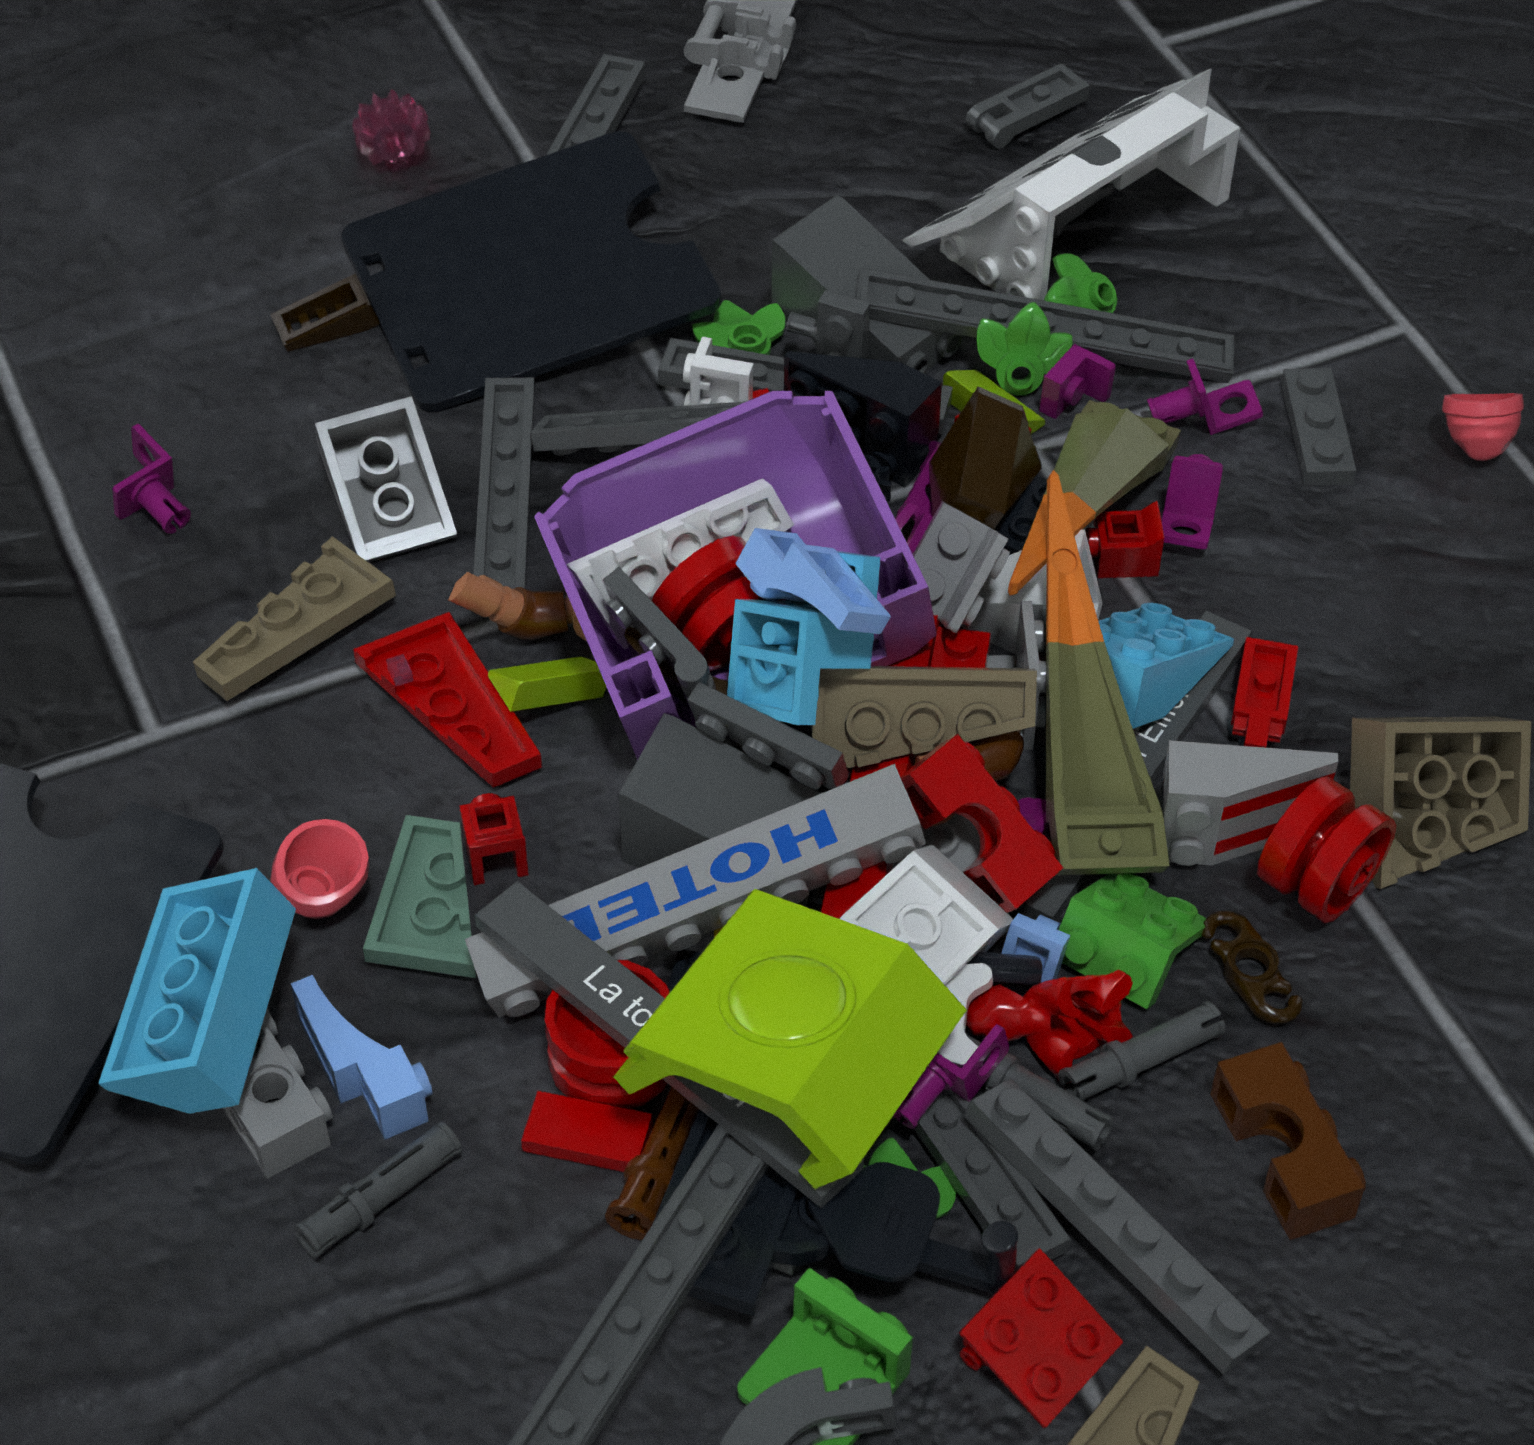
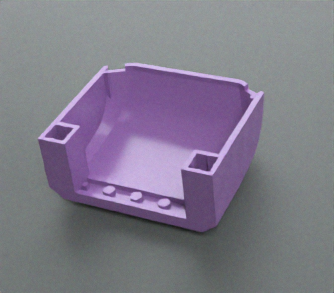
M792 391L768 392L574 474L561 488L563 494L544 514L538 512L534 516L637 760L664 713L675 716L696 727L695 718L689 704L670 694L652 650L633 657L629 647L624 650L616 642L567 564L763 478L772 485L794 523L785 532L797 533L806 545L834 548L836 551L881 557L877 600L891 617L882 633L874 634L871 666H888L914 655L937 635L929 587L833 391H825V396H793ZM730 664L710 671L711 676L728 681Z

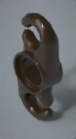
M1217 911L1209 915L1203 922L1206 926L1202 932L1204 939H1211L1218 926H1228L1238 934L1232 941L1214 939L1211 942L1212 951L1220 956L1224 963V978L1229 987L1239 993L1258 1019L1271 1024H1286L1294 1020L1302 1011L1303 1000L1299 995H1292L1288 1000V1006L1284 1009L1273 1008L1265 1001V997L1270 993L1289 995L1292 992V985L1282 977L1278 969L1279 957L1273 946L1261 938L1252 924L1243 915L1232 911ZM1242 958H1254L1262 962L1267 971L1259 976L1246 975L1237 968L1236 962Z

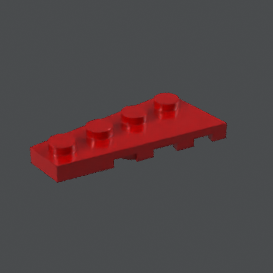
M450 612L353 649L355 663L493 788L542 768L541 753L514 711L510 712L489 679V672ZM400 669H406L405 671L398 672ZM407 672V674H405V675H402V676L399 675V674H401V673Z

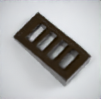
M356 273L270 314L287 352L361 333L380 325ZM319 317V320L311 323L310 319ZM300 322L302 328L294 331L291 324Z

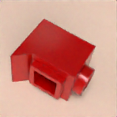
M1158 500L1142 510L1103 511L1094 519L1093 527L1085 529L1091 556L1095 560L1097 578L1156 577L1159 575L1165 536Z
M486 793L475 797L469 804L459 805L463 838L474 886L485 884L482 857L512 851L517 876H528L526 841L522 832L514 795L501 798L497 794Z

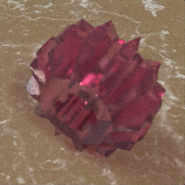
M391 88L387 98L381 99L373 93L372 105L359 104V117L354 118L352 123L353 132L356 136L355 142L361 154H367L369 161L374 166L384 160L385 164L392 169L395 162L399 160L410 165L411 154L424 155V142L430 140V129L427 123L428 117L425 109L421 104H416L415 99L409 93L398 98L397 93Z

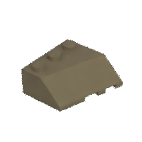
M1502 717L1352 718L1350 791H1352L1355 797V808L1371 804L1393 818L1397 825L1395 838L1390 850L1372 879L1375 888H1385L1397 883L1398 878L1413 872H1425L1440 866L1441 861L1466 851L1473 853L1528 831L1531 721Z

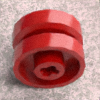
M733 535L709 543L681 562L664 579L652 598V602L704 656L710 671L730 664L735 599L766 600L753 592L750 588L751 582L735 564L746 542L743 538Z
M1330 777L1319 778L1291 803L1277 822L1259 858L1257 875L1262 881L1283 895L1299 890L1298 903L1303 909L1324 923L1334 921L1349 909L1375 877L1394 841L1397 825L1393 818L1371 804L1355 808V797L1352 791Z
M617 960L662 997L666 998L670 993L667 985L649 968L628 960ZM552 990L546 1001L544 1020L546 1039L548 1041V1065L556 1087L564 1095L633 1109L647 1104L664 1091L668 1083L661 1079L629 1095L613 1078L629 1058L624 1053L625 1048L557 992Z

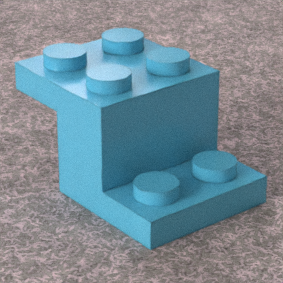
M837 551L877 599L881 557ZM735 599L727 696L777 721L795 725H815L820 669H871L874 634L838 630L822 612L806 600L803 602L794 600Z

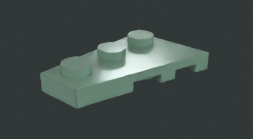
M406 815L363 946L365 962L476 978L475 967L465 939L471 937L472 933L460 822Z

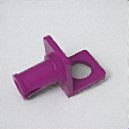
M1193 358L1186 360L1191 380L1187 381L1188 386L1147 399L1152 418L1160 419L1169 424L1198 414L1200 418L1204 417L1210 435L1263 416L1261 405L1250 380H1243L1206 393ZM1232 397H1242L1248 402L1242 411L1235 414H1226L1220 410L1222 403Z
M137 423L131 427L133 454L144 468L113 487L114 513L120 520H123L139 509L144 508L161 525L166 533H176V528L171 523L172 520L182 529L188 523L191 512L170 492V490L174 489L172 457ZM145 446H146V447L148 448V450L151 452V454L153 455L155 461H153V460L151 459V457H150L149 454L147 453V450H146Z
M1194 454L1189 457L1175 456L1173 458L1161 520L1165 543L1198 549L1208 548L1223 472V465L1221 463L1212 462L1208 456L1203 454ZM1188 527L1196 530L1198 533L1192 535L1182 534L1174 531L1172 528Z
M996 1024L962 1068L937 1052L892 1117L898 1122L904 1117L903 1125L910 1129H915L918 1121L943 1089L947 1091L952 1090L970 1102L1009 1051L1005 1029ZM990 1053L989 1057L987 1058V1060L985 1061V1063L982 1065L984 1059H985V1058L987 1057V1055Z

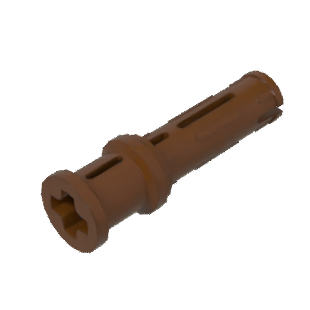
M671 1087L660 1114L655 1121L642 1154L628 1161L623 1173L626 1182L619 1198L609 1203L605 1213L607 1223L614 1230L632 1239L643 1240L652 1227L674 1173L675 1165L699 1111L698 1107L673 1087ZM630 1214L634 1215L633 1218H629L628 1216Z

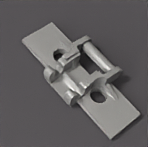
M707 0L703 8L705 15L695 36L690 38L684 47L685 57L692 63L702 65L684 104V112L698 116H710L714 119L731 120L736 123L744 122L763 77L777 79L789 52L796 31V21L791 15L798 0ZM721 23L722 31H727L728 35L724 34L722 39H713ZM726 76L740 77V79L735 81H726L721 78Z

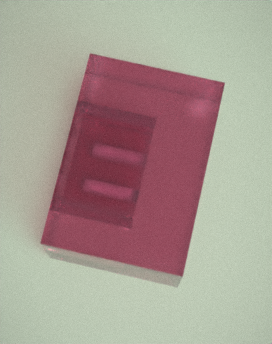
M404 654L386 659L387 669L395 686L413 681V674Z

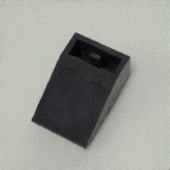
M791 351L784 355V391H792L793 396H825V391H833L863 454L877 459L881 467L889 466V480L905 488L921 471L919 468L929 453L931 441L938 442L942 382L901 362Z

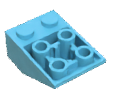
M1144 603L1141 605V608L1128 612H1114L1111 614V617L1098 621L1133 729L1164 718L1233 646L1234 638L1216 632L1215 626L1212 623L1197 619H1182L1172 615L1171 608L1158 603Z

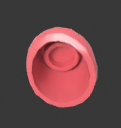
M1518 393L1448 394L1444 396L1442 411L1445 413L1446 423L1453 441L1462 448L1468 457L1478 461H1486L1502 455L1516 436L1521 424V411L1524 409L1523 394Z
M321 819L303 823L293 829L279 847L272 863L270 882L296 908L295 913L308 919H322L333 916L359 893L368 878L369 856L366 843L355 829L337 820Z

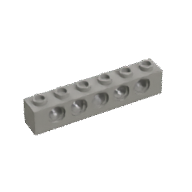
M268 1009L265 1013L239 1105L222 1108L266 1179L331 1146L326 1122L333 1118L329 1104L318 1087L309 1090L301 1079L305 1076V1072L291 1045L281 1048L274 1036L278 1035V1030ZM281 1098L279 1101L273 1103H265L271 1099Z

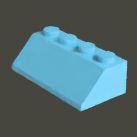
M258 868L163 888L98 1083L105 1090L189 1114L239 1105L296 908Z

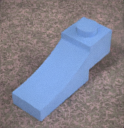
M755 528L735 563L751 582L750 588L761 598L769 601L785 599L804 602L806 600L822 612L838 630L881 634L891 617L834 548L806 545L797 533Z
M313 975L291 983L297 1016L340 1104L363 1095L384 1140L429 1122L425 1098L433 1095L422 1064L418 1062L411 1065L401 1045L389 1049L356 1029L330 1003Z

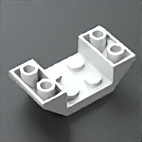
M933 845L913 850L839 918L909 944L944 985L979 952H987L1009 930L1010 923L1013 921V918Z

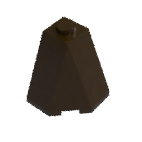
M977 387L929 461L933 516L943 501L994 530L998 528L1014 504L1042 469L1041 460L1037 448L1034 446L1022 405Z

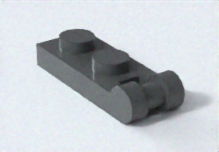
M1060 63L975 104L966 115V123L978 133L984 132L986 140L995 148L1001 149L1008 145L1014 135L1088 100L1090 85L1064 64Z
M620 567L606 576L602 581L610 597V600L605 604L607 610L623 629L626 630L632 625L642 636L638 640L645 653L652 650L658 666L665 661L675 671L686 700L700 682L716 690V685L704 656Z

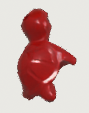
M1121 970L1104 975L1064 976L1034 985L1024 996L1000 984L995 985L970 1002L967 1011L966 1027L970 1034L981 1039H985L996 1024L1005 1029L1008 1042L1025 1037L1033 1051L1059 1081V1071L1065 1067H1071L1073 1059L1080 1058L1094 1051L1100 1045L1117 1040L1122 1043L1133 1038L1130 1030L1121 1020V1000L1129 994L1133 984L1130 975Z

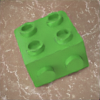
M1135 873L1108 874L1071 898L1059 927L1060 931L1071 935L1062 963L1083 975H1104L1116 970L1126 972L1131 976L1133 984L1125 998L1148 1009L1156 1003L1176 954L1202 936V932L1206 927L1203 922L1206 918L1198 914L1197 908L1190 902L1177 897H1166L1149 888L1148 882Z
M808 1268L794 1285L793 1317L739 1381L738 1397L741 1402L748 1405L773 1384L797 1373L822 1367L827 1391L839 1390V1386L842 1383L852 1379L872 1378L877 1383L890 1381L893 1395L910 1373L913 1337L908 1334L905 1326L891 1314L886 1312L876 1313L858 1301L853 1291L840 1280L832 1277L826 1279L811 1268ZM861 1434L832 1438L815 1445H853Z

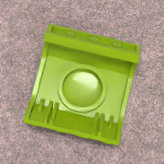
M754 888L626 1046L624 1053L629 1058L613 1078L630 1095L667 1076H682L772 1113L781 1119L811 1151V1154L798 1171L816 1189L851 1175L967 1009L909 944Z

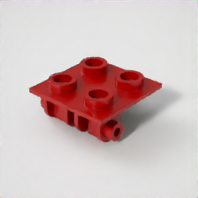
M1038 1248L1024 1262L1012 1277L958 1332L963 1338L964 1348L960 1351V1357L965 1364L974 1370H979L982 1365L988 1366L1043 1428H1046L1124 1342L1041 1248Z

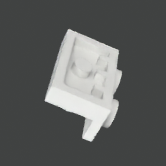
M702 337L696 353H688L685 360L683 381L690 383V391L686 394L684 406L752 400L754 363L712 356V338Z

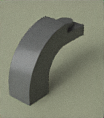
M822 1367L789 1376L773 1384L753 1399L735 1418L720 1445H815L832 1438L898 1428L890 1381L877 1383L872 1378H857L842 1383L839 1386V1390L827 1391Z

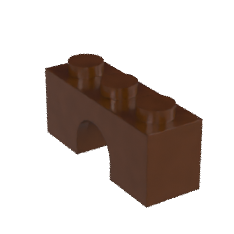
M1282 1042L1217 1062L1210 1095L1235 1141L1257 1135H1268L1283 1141L1292 1151L1271 1159L1263 1187V1192L1289 1240L1355 1219L1366 1188L1363 1171L1355 1158L1347 1157L1337 1139V1129L1331 1114L1325 1108L1320 1109L1311 1094L1309 1079L1302 1064L1298 1061L1293 1062Z

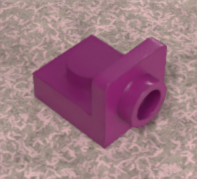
M1074 344L1044 376L1039 412L1056 420L1069 404L1072 406L1076 405L1083 394L1101 402H1106L1112 392L1115 364Z

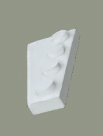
M762 478L570 562L567 566L616 642L625 650L628 648L623 636L625 629L615 621L605 606L610 597L602 580L611 572L620 567L652 601L653 595L664 579L698 549L717 539L732 535L743 538L747 543L755 528L785 532L794 523L772 485Z

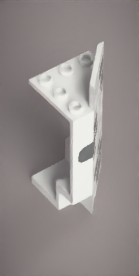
M1211 68L1187 80L1183 79L1149 95L1135 98L902 241L910 247H914L941 237L940 252L949 260L957 263L974 275L984 285H988L999 293L1044 300L1048 289L1056 215L1107 183H1114V187L1120 191L1155 168L1160 169L1217 207L1229 199L1240 127L1206 106Z

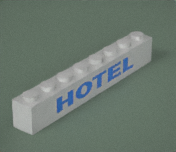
M893 764L548 906L616 960H628L643 966L648 960L647 957L667 949L671 951L687 949L698 943L702 938L701 935L724 927L754 888L797 904L809 895V891L828 883L842 885L851 882L862 874L863 869L882 861L886 863L900 862L913 850H917V847L926 844L920 821L897 768ZM483 932L465 939L485 999L499 1018L505 1015L517 1017L528 1014L539 1007L540 1001L549 997L553 990Z

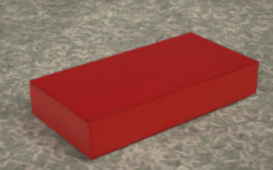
M537 1091L521 1139L522 1151L624 1172L628 1161L642 1154L651 1133L653 1117L651 1113Z

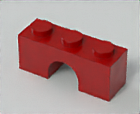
M956 734L935 747L900 778L924 829L946 819L950 814L963 816L972 822L979 833L980 851L976 860L963 873L1008 913L1021 906L1061 871L1063 866L1056 859L1054 847L1047 837L1039 831L1033 830L1022 816L1019 803L1014 795L1006 788L999 786L984 768L985 762L980 752L970 743L964 742Z

